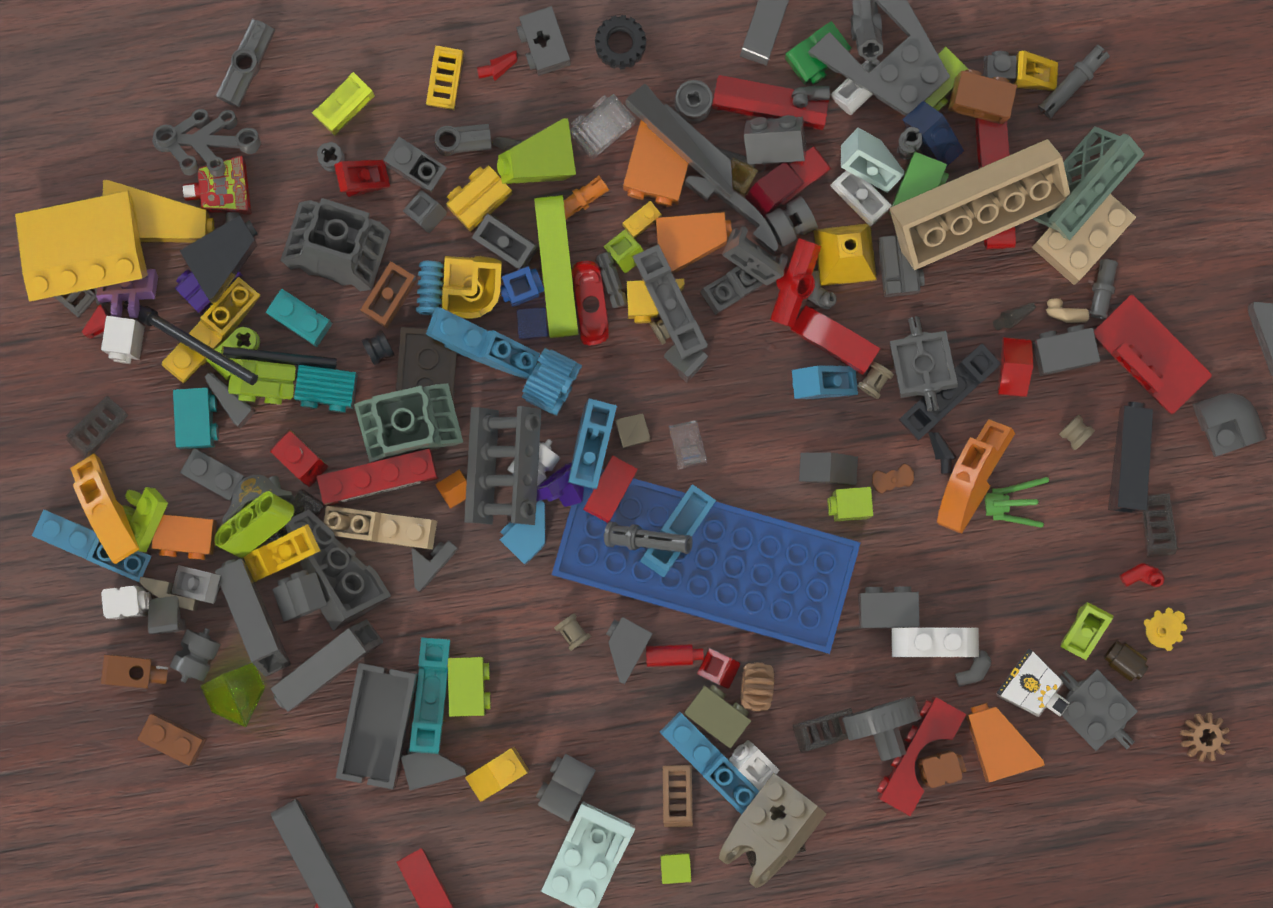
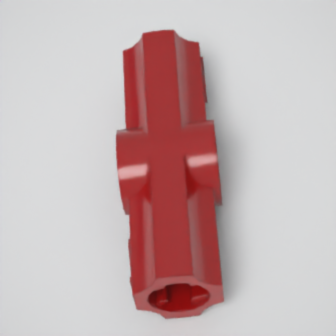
M798 238L789 266L785 267L783 277L776 281L780 292L770 320L792 328L794 327L803 299L808 298L814 290L815 279L812 273L822 246Z

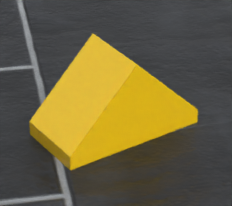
M1019 51L1016 56V79L1013 84L1017 85V88L1054 91L1057 88L1058 62L1027 51Z

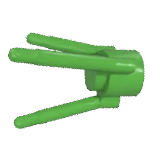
M1045 477L1005 488L992 489V493H986L985 495L986 516H993V520H1004L1042 528L1044 526L1043 522L1004 514L1010 511V506L1037 505L1039 503L1037 499L1009 500V495L1004 494L1048 483L1049 478Z

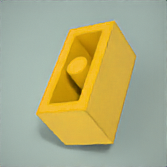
M650 201L626 219L622 225L633 238H636L654 224L656 218H661L662 214Z

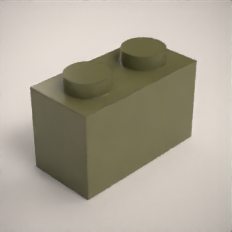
M713 684L710 688L703 686L684 714L731 749L751 722L746 717L749 712L737 702L731 706L723 699L726 694Z

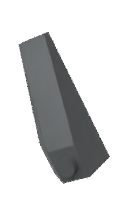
M310 510L292 517L285 525L288 533L309 524L319 546L320 552L301 560L300 563L303 570L307 569L308 574L315 572L317 574L327 606L320 610L333 631L357 620L391 597L378 573L370 565L366 566L355 556L356 552L352 548H346L335 538V533Z

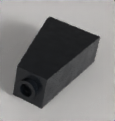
M1128 402V406H1123L1119 410L1108 510L1135 514L1147 511L1153 409L1145 408V403Z

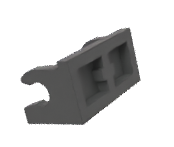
M742 226L740 230L735 228L731 231L722 254L724 257L766 286L783 277L788 256L782 254L780 258L777 256L773 257L746 238L748 228Z

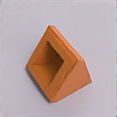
M460 469L435 484L450 509L466 500L467 480Z

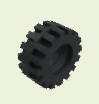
M621 15V17L611 16V19L603 21V24L597 29L595 36V48L598 57L602 59L605 65L608 64L613 69L620 68L622 70L625 67H633L636 62L641 60L646 48V36L640 23L635 22V19L632 17L626 18V15ZM617 31L628 33L633 40L632 47L625 53H616L608 45L610 36Z

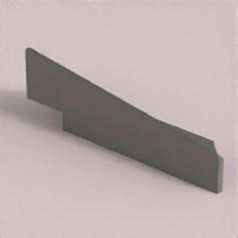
M644 83L626 99V106L644 121L653 133L730 200L733 196L731 160L669 105H663Z

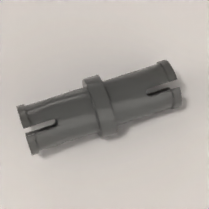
M1100 259L1097 281L1092 287L1094 296L1089 313L1091 317L1098 319H1107L1111 295L1115 293L1113 284L1118 262L1114 260Z

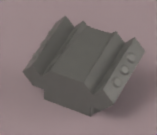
M324 198L321 199L320 203L312 200L299 202L280 261L291 270L301 268L309 276H321L333 280L341 286L352 284L360 292L372 290L391 231L381 222L369 219L370 213Z

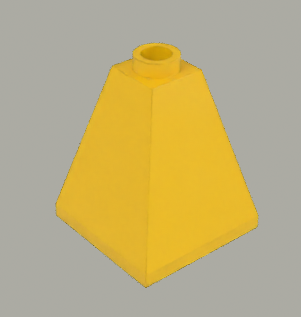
M868 224L822 228L813 231L815 244L822 246L817 258L818 271H820V286L877 280L871 227Z

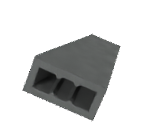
M232 559L223 563L221 568L215 570V573L221 575L219 583L251 662L265 677L290 666V660L247 565L242 559Z
M367 619L349 627L273 686L271 690L274 693L275 701L280 707L285 708L287 712L293 710L380 646L384 641Z

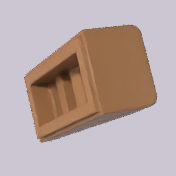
M692 765L663 766L664 827L693 826ZM669 776H686V781H669ZM669 788H686V792H669ZM669 800H686V804L669 805ZM670 812H686V816L670 817Z

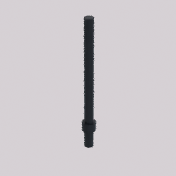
M125 301L123 305L126 310H128V301ZM140 305L138 320L145 325H153L248 384L254 385L257 382L258 375L158 316V312L151 307Z

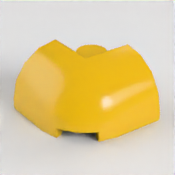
M445 256L442 308L461 318L468 319L481 317L491 311L496 303H498L501 291L502 262L495 258L475 256L474 258Z

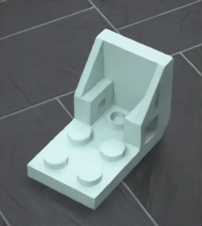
M582 801L541 892L575 908H598L615 868L635 831V825Z

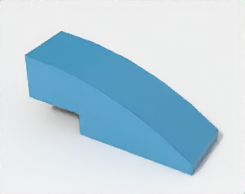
M692 484L660 532L693 536L716 500ZM648 548L640 562L662 577H665L681 552Z

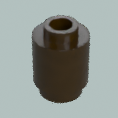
M1116 640L1104 656V659L1108 661V666L1130 682L1134 678L1140 680L1149 668L1146 665L1148 658L1126 642L1122 644Z

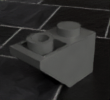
M398 137L383 160L388 168L430 192L433 191L447 170L446 166L401 137Z

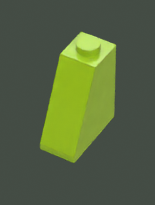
M568 118L557 121L498 155L497 170L499 175H501L502 184L564 181L576 175Z

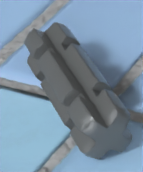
M606 252L598 255L596 261L599 268L602 269L601 275L608 294H611L610 301L612 307L619 308L626 305L627 298L625 293L621 291L623 287L616 267L612 265L614 261L611 253Z

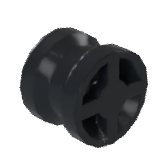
M382 330L378 331L376 336L371 339L364 338L361 340L374 366L379 364L380 360L384 357L391 358L395 356Z

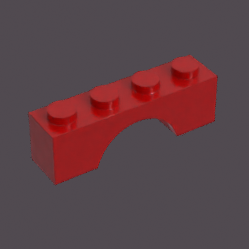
M933 697L931 701L926 699L919 711L922 716L917 727L914 725L910 727L904 739L908 742L905 747L906 754L893 758L890 764L894 767L889 778L886 776L882 778L876 789L880 793L878 799L910 817L924 793L915 775L917 755L925 745L939 739L953 740L967 715L937 697Z

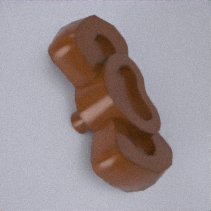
M906 463L901 464L897 471L890 470L884 473L876 470L872 476V485L880 494L895 487H910L914 482L915 473Z

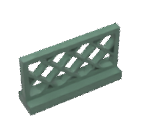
M1094 126L1063 162L1070 195L1058 208L1037 216L1033 220L1058 231L1063 238L1071 240L1144 156L1143 151L1129 135L1123 133L1121 136ZM1098 137H1100L1101 143L1092 146V144L1098 139ZM1100 153L1099 158L1090 161V156ZM1083 160L1082 165L1073 168L1078 161ZM1082 174L1081 179L1072 182L1073 177Z

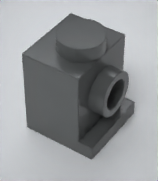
M995 51L992 52V55L984 56L983 76L989 78L1003 77L1013 84L1016 79V56H1009V52Z

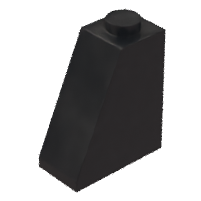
M240 215L180 250L212 304L220 299L257 247L254 237L258 233L250 220L244 223Z

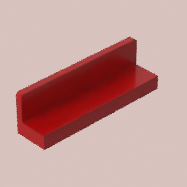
M719 75L712 109L756 118L764 117L766 119H776L786 115L803 117L804 127L823 130L826 123L829 100L808 101L806 107L798 108L793 105V98L791 97L794 89Z

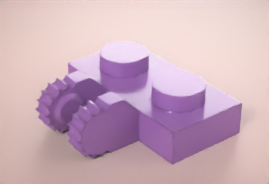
M148 269V276L142 279L98 287L96 296L99 303L111 302V316L121 318L123 310L122 301H128L129 317L138 318L140 311L139 300L155 299L158 282L156 270Z

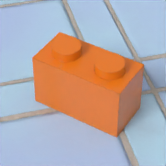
M163 515L153 536L152 549L159 550L160 556L176 557L177 552L188 553L189 559L205 560L206 555L214 554L217 521L213 519Z

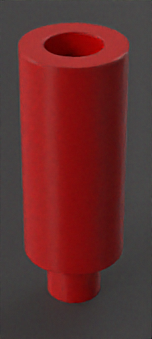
M692 644L646 646L647 667L693 665V660H704L703 648L693 649Z

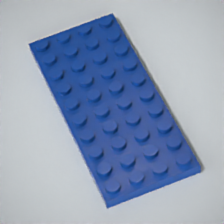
M633 478L610 521L629 527L632 524H636L643 530L660 532L686 493ZM584 487L582 502L571 505L552 576L830 654L861 542L715 501L692 536L693 545L689 554L681 552L665 577H662L640 562L648 548L640 547L636 550H629L626 546L615 545L612 548L605 545L604 532L608 523L583 510L594 489Z

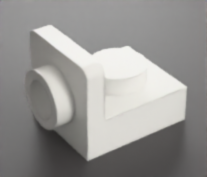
M749 740L739 745L729 758V761L759 791L773 773L777 774L780 771Z

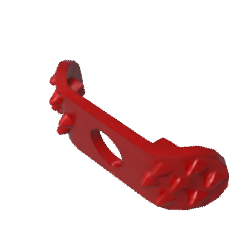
M588 260L580 261L573 265L571 273L575 289L581 342L584 345H597L609 338V323L602 275L598 264ZM590 296H594L599 300V308L593 313L586 312L583 307L584 300Z

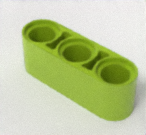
M266 491L218 529L215 535V544L238 558H243L291 520L294 506L274 493Z

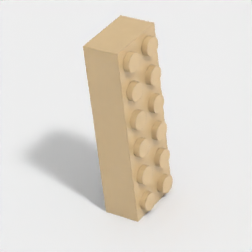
M1046 139L889 209L901 252L913 269L916 270L1058 208L1070 195L1063 158L1051 142Z

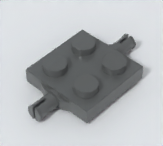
M913 317L908 319L911 335L904 339L890 341L900 397L925 396L927 411H932L931 400L934 411L939 409L936 393L941 390L958 387L947 332H922L920 317H915L916 327Z
M1098 669L1079 682L1067 670L1063 674L1070 682L1061 674L1059 675L1063 684L1069 689L1065 699L1070 702L1062 716L1095 751L1107 740L1114 737L1126 750L1130 746L1123 740V737L1133 745L1135 741L1123 729L1127 721L1138 711Z

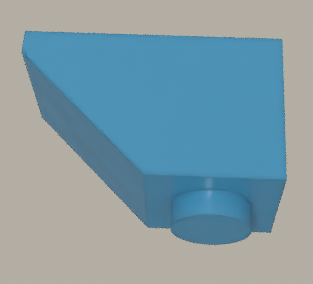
M813 366L792 370L794 399H819L858 395L856 370L850 366Z

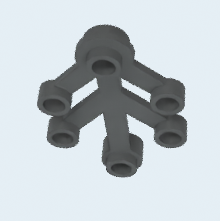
M195 110L191 117L175 127L167 124L159 126L155 129L152 138L153 145L158 151L170 152L176 158L183 174L193 175L199 168L196 159L193 156H188L181 148V146H192L206 162L210 174L215 177L223 175L226 171V166L223 159L216 157L208 147L239 148L246 154H253L258 151L261 145L260 137L253 128H244L236 136L213 135L222 128L230 130L236 127L238 120L235 113L231 110L221 112L219 117L210 122V117L206 110ZM194 127L200 129L194 134H186Z

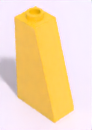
M103 180V196L129 191L140 242L193 243L214 231V218H210V214L204 209L110 180Z

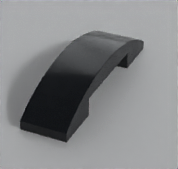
M981 343L954 368L958 387L941 390L936 393L938 410L934 411L931 400L932 411H927L924 396L899 421L917 441L920 440L995 371L1001 363Z

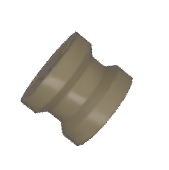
M1078 414L1063 428L1059 435L1062 438H1067L1071 442V448L1075 451L1095 430L1091 426H1086L1083 423V418Z

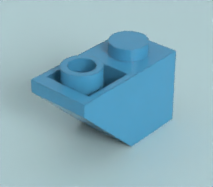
M542 500L536 503L535 525L516 524L510 521L500 532L503 535L500 541L525 565L546 545L545 503Z

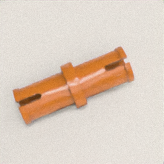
M599 175L579 190L577 188L572 191L573 194L563 200L566 220L584 208L586 210L589 208L591 202L609 191Z

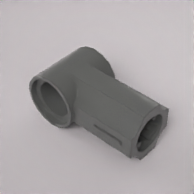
M489 124L461 127L443 126L435 134V148L443 156H451L461 152L490 150L491 136ZM444 135H451L455 139V144L451 147H444L439 140Z

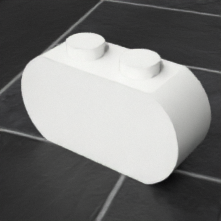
M892 628V657H979V628Z

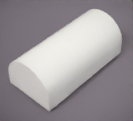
M877 59L865 61L861 66L870 73L881 62ZM848 78L831 94L835 102L849 115H852L873 95L866 89L855 85Z
M847 170L831 184V187L870 227L892 206L869 182Z

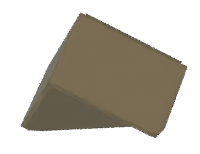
M643 414L615 420L623 449L651 441Z

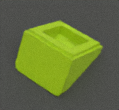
M626 229L603 246L607 252L611 253L612 259L624 273H627L636 266L633 256L644 251Z
M690 853L660 855L662 884L691 882Z

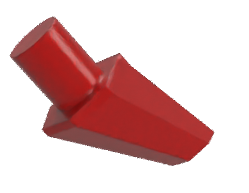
M517 50L490 60L491 65L477 67L479 79L493 76L494 81H496L517 62Z

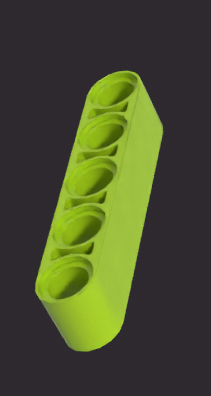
M563 195L534 198L550 338L578 335Z

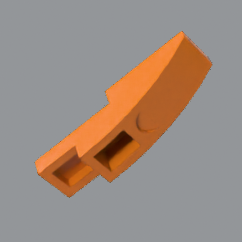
M988 419L977 439L969 438L945 489L937 518L939 525L958 533H963L990 488L987 482L989 476L1015 435L1011 427Z

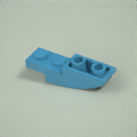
M441 307L435 308L426 335L444 343V347L527 380L536 367L540 353L494 330L487 331Z
M44 509L32 534L37 539L137 582L140 581V577H143L151 559V555L136 551L117 564H114L94 530Z
M679 712L660 733L742 815L759 790Z

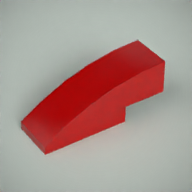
M808 306L804 307L795 321L794 327L790 329L834 359L842 361L862 375H864L880 350L879 347Z

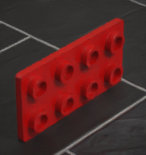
M1130 295L1094 330L1095 339L1169 414H1174L1212 376L1134 295Z

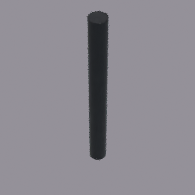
M222 346L221 354L230 359L297 366L304 365L327 369H336L337 359L330 357Z

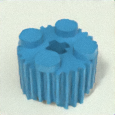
M544 348L538 359L539 362L524 386L522 398L557 416L573 388L571 385L573 380H576L582 365L552 349Z

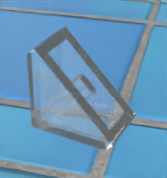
M697 420L669 426L678 470L706 464V453Z

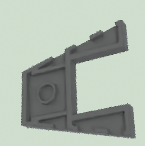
M874 0L908 38L870 73L861 66L830 32L808 51V55L812 58H817L831 70L844 75L858 87L866 89L874 94L877 99L907 116L922 101L927 100L950 78V75L907 0Z

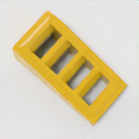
M435 46L426 105L451 110L455 109L464 59L463 50ZM441 57L456 59V62L453 64L441 62L440 60ZM439 69L454 71L453 76L438 73ZM437 80L450 82L452 87L436 85ZM434 93L450 94V99L434 97Z

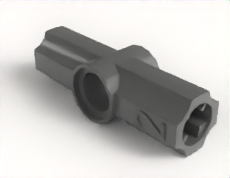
M251 20L238 50L232 55L231 65L217 92V98L232 106L240 107L253 77L260 70V62L275 33V29L261 21ZM248 57L253 60L252 65L248 69L239 68L241 59Z

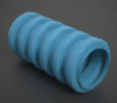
M422 261L419 263L421 271L418 272V276L421 277V280H418L420 289L417 290V294L420 295V298L416 300L419 303V307H416V312L423 315H433L435 308H439V305L442 304L440 299L442 291L440 287H443L441 278L444 277V273L441 270L444 269V264L438 261Z

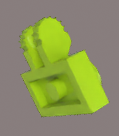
M145 487L142 495L135 490H127L125 495L127 501L137 506V508L134 510L129 506H122L139 546L138 551L147 552L168 502L155 488Z

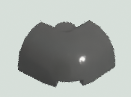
M1234 393L1220 394L1192 404L1201 430L1205 431L1214 457L1267 439L1258 412L1252 403L1241 395Z

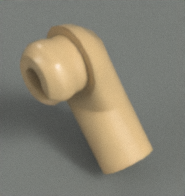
M1049 299L1047 301L1048 309L1046 311L1052 318L1066 323H1086L1089 320V311L1087 309L1062 308L1063 301L1061 299Z

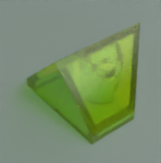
M253 663L224 673L201 685L212 713L244 727H247L265 690L259 672Z

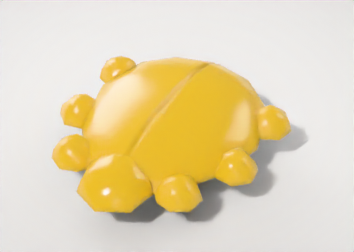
M1169 607L1163 614L1156 610L1151 620H1144L1146 636L1149 642L1156 647L1171 651L1173 649L1172 644L1183 640V636L1180 635L1181 631H1186L1187 625L1182 623L1185 620L1184 613L1180 611L1173 613L1172 608Z

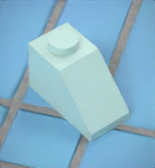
M858 127L841 145V168L887 193L904 176V170L884 143Z

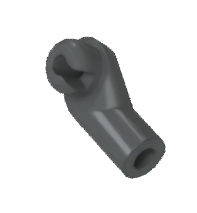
M806 86L794 89L791 95L793 105L803 108L808 105V101L829 100V86Z
M979 650V657H973L974 662L969 670L955 673L958 687L984 679L991 666V658L986 651Z

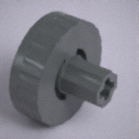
M910 696L843 717L842 720L849 741L873 735L881 761H886L906 754L898 727L921 719L915 696Z

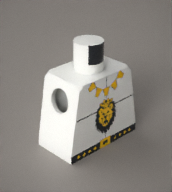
M1030 649L1027 650L996 693L999 698L1038 717L1046 707L1060 717L1070 704V702L1057 694L1063 685L1062 680Z

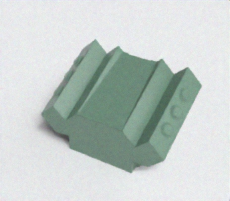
M448 383L426 387L418 386L373 396L372 399L354 404L370 463L425 449L436 450L441 447L455 446L463 442Z

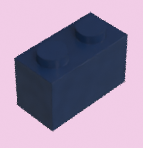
M922 101L902 119L907 128H918V133L922 134L920 150L923 155L943 162L948 166L964 152L944 115L925 101Z

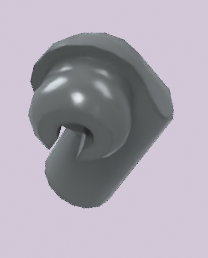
M813 271L812 276L815 279V287L808 299L819 308L830 309L836 304V295L833 292L829 293L820 286V271Z

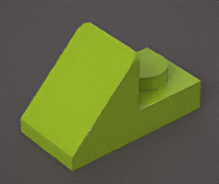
M1087 602L1078 609L1076 620L1062 640L1061 647L1087 660L1114 616Z

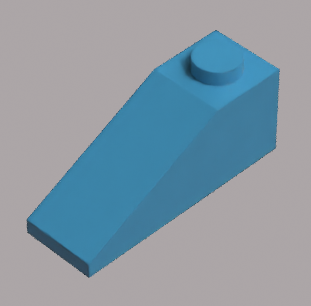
M590 398L585 403L568 483L597 489L617 408L616 405Z

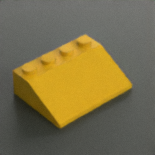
M129 191L15 214L22 274L29 302L138 280L148 276Z

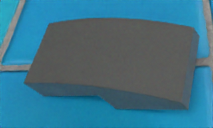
M737 266L726 275L704 287L700 293L714 314L717 315L762 286L763 283Z

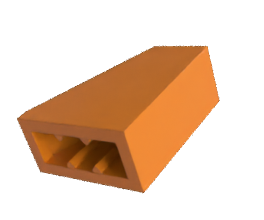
M725 212L656 218L657 245H660L672 274L725 246L727 237L730 236L732 231L731 220H725Z
M987 703L971 707L972 713L966 715V720L986 782H993L1045 766L1043 759L997 707H988Z

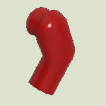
M1140 563L1119 575L1125 587L1137 581H1142L1153 587H1160L1165 580L1160 569L1145 563Z

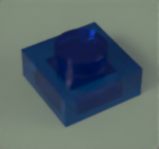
M546 308L517 310L519 339L548 337Z

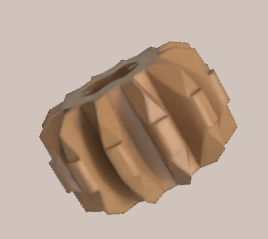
M759 662L745 665L742 673L740 698L743 708L750 709V711L768 710L771 707L774 693V669L771 665Z
M1197 713L1194 715L1195 723L1191 720L1185 721L1186 726L1190 730L1180 731V735L1188 736V740L1182 741L1181 746H1191L1187 755L1193 757L1197 753V759L1200 762H1204L1206 755L1210 761H1215V751L1220 755L1226 753L1220 745L1221 743L1230 744L1229 739L1222 737V735L1227 734L1230 730L1227 727L1219 729L1223 723L1222 718H1217L1213 721V714L1206 713L1203 720L1201 714ZM1203 730L1211 735L1207 739L1208 744L1200 742L1199 737L1203 736Z

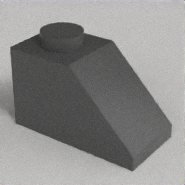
M624 617L621 618L620 622L614 619L606 635L611 637L608 643L619 682L625 685L653 633Z
M410 748L406 749L407 755L401 756L410 790L468 774L465 767L440 753L410 752Z

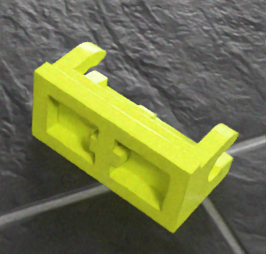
M353 72L312 114L335 136L375 95Z

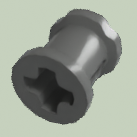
M333 142L324 143L318 148L317 156L322 168L329 172H336L334 164L345 161L341 148ZM335 152L337 159L335 161L329 160L327 163L325 155L327 153L332 155Z

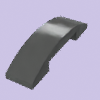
M688 176L685 180V186L706 202L714 194L757 228L752 234V239L773 256L779 248L776 238L766 220L750 202L735 191H733V196L729 200L706 178Z
M658 244L634 255L633 259L681 359L708 348V344L692 316L660 245Z

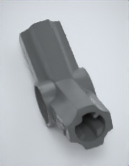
M852 0V41H856L858 54L863 56L866 61L876 60L879 55L883 54L881 15L878 14L877 3L874 0Z

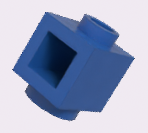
M528 266L502 276L503 285H501L500 292L504 302L510 301L512 307L539 297V293L544 292L536 268L530 270Z

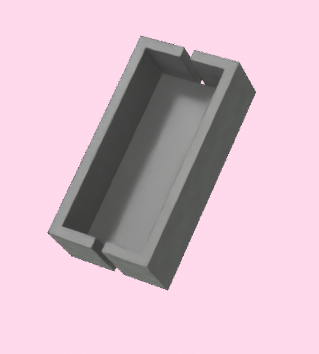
M358 663L336 773L337 779L363 783L365 777H370L368 778L367 785L388 789L396 788L418 674L390 669L389 674H386L387 668Z

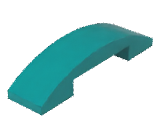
M421 637L410 752L439 754L447 689L450 640Z

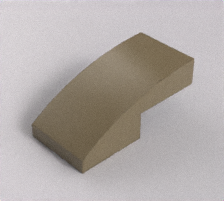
M140 577L139 582L158 598L177 596L171 594L173 583ZM177 596L179 607L197 611L199 600Z

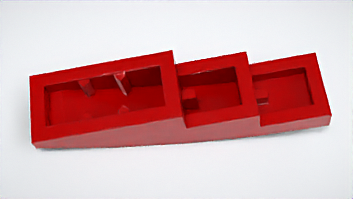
M422 848L396 862L419 908H455Z

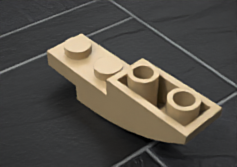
M326 506L324 524L337 537L433 550L437 525L435 520Z

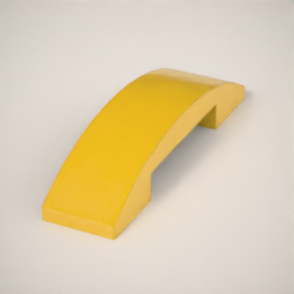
M309 524L250 552L243 558L254 582L320 552V549Z

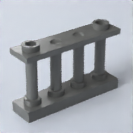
M517 406V417H499V410L471 407L464 523L493 525V515H511V523L535 525L541 409ZM516 428L515 446H497L498 429ZM496 457H515L514 475H495ZM495 486H513L512 504H494Z

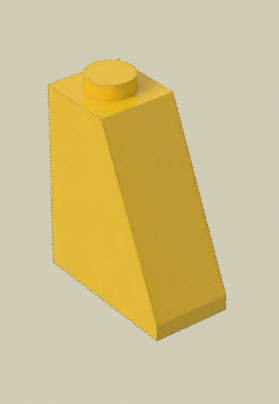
M512 747L465 778L481 802L527 774L529 769L516 748Z

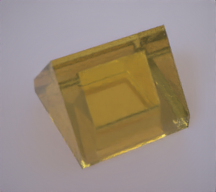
M733 157L731 160L732 189L745 195L758 170Z

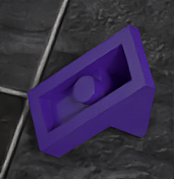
M572 462L563 465L537 486L536 501L547 499L550 502L559 498L564 507L582 502L584 486L568 483Z

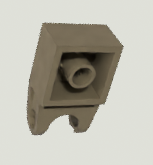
M773 773L739 817L721 849L719 859L725 864H730L743 853L754 851L756 854V864L749 882L755 888L761 887L789 859L792 860L826 816V813ZM783 813L786 814L785 818H779Z

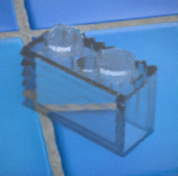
M614 94L609 98L606 95L602 96L594 103L593 107L595 109L588 116L583 113L571 123L573 128L570 130V135L592 160L636 124V119Z

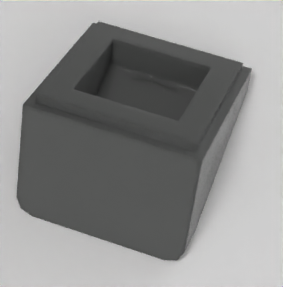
M423 190L403 210L407 216L427 233H430L447 214V211Z

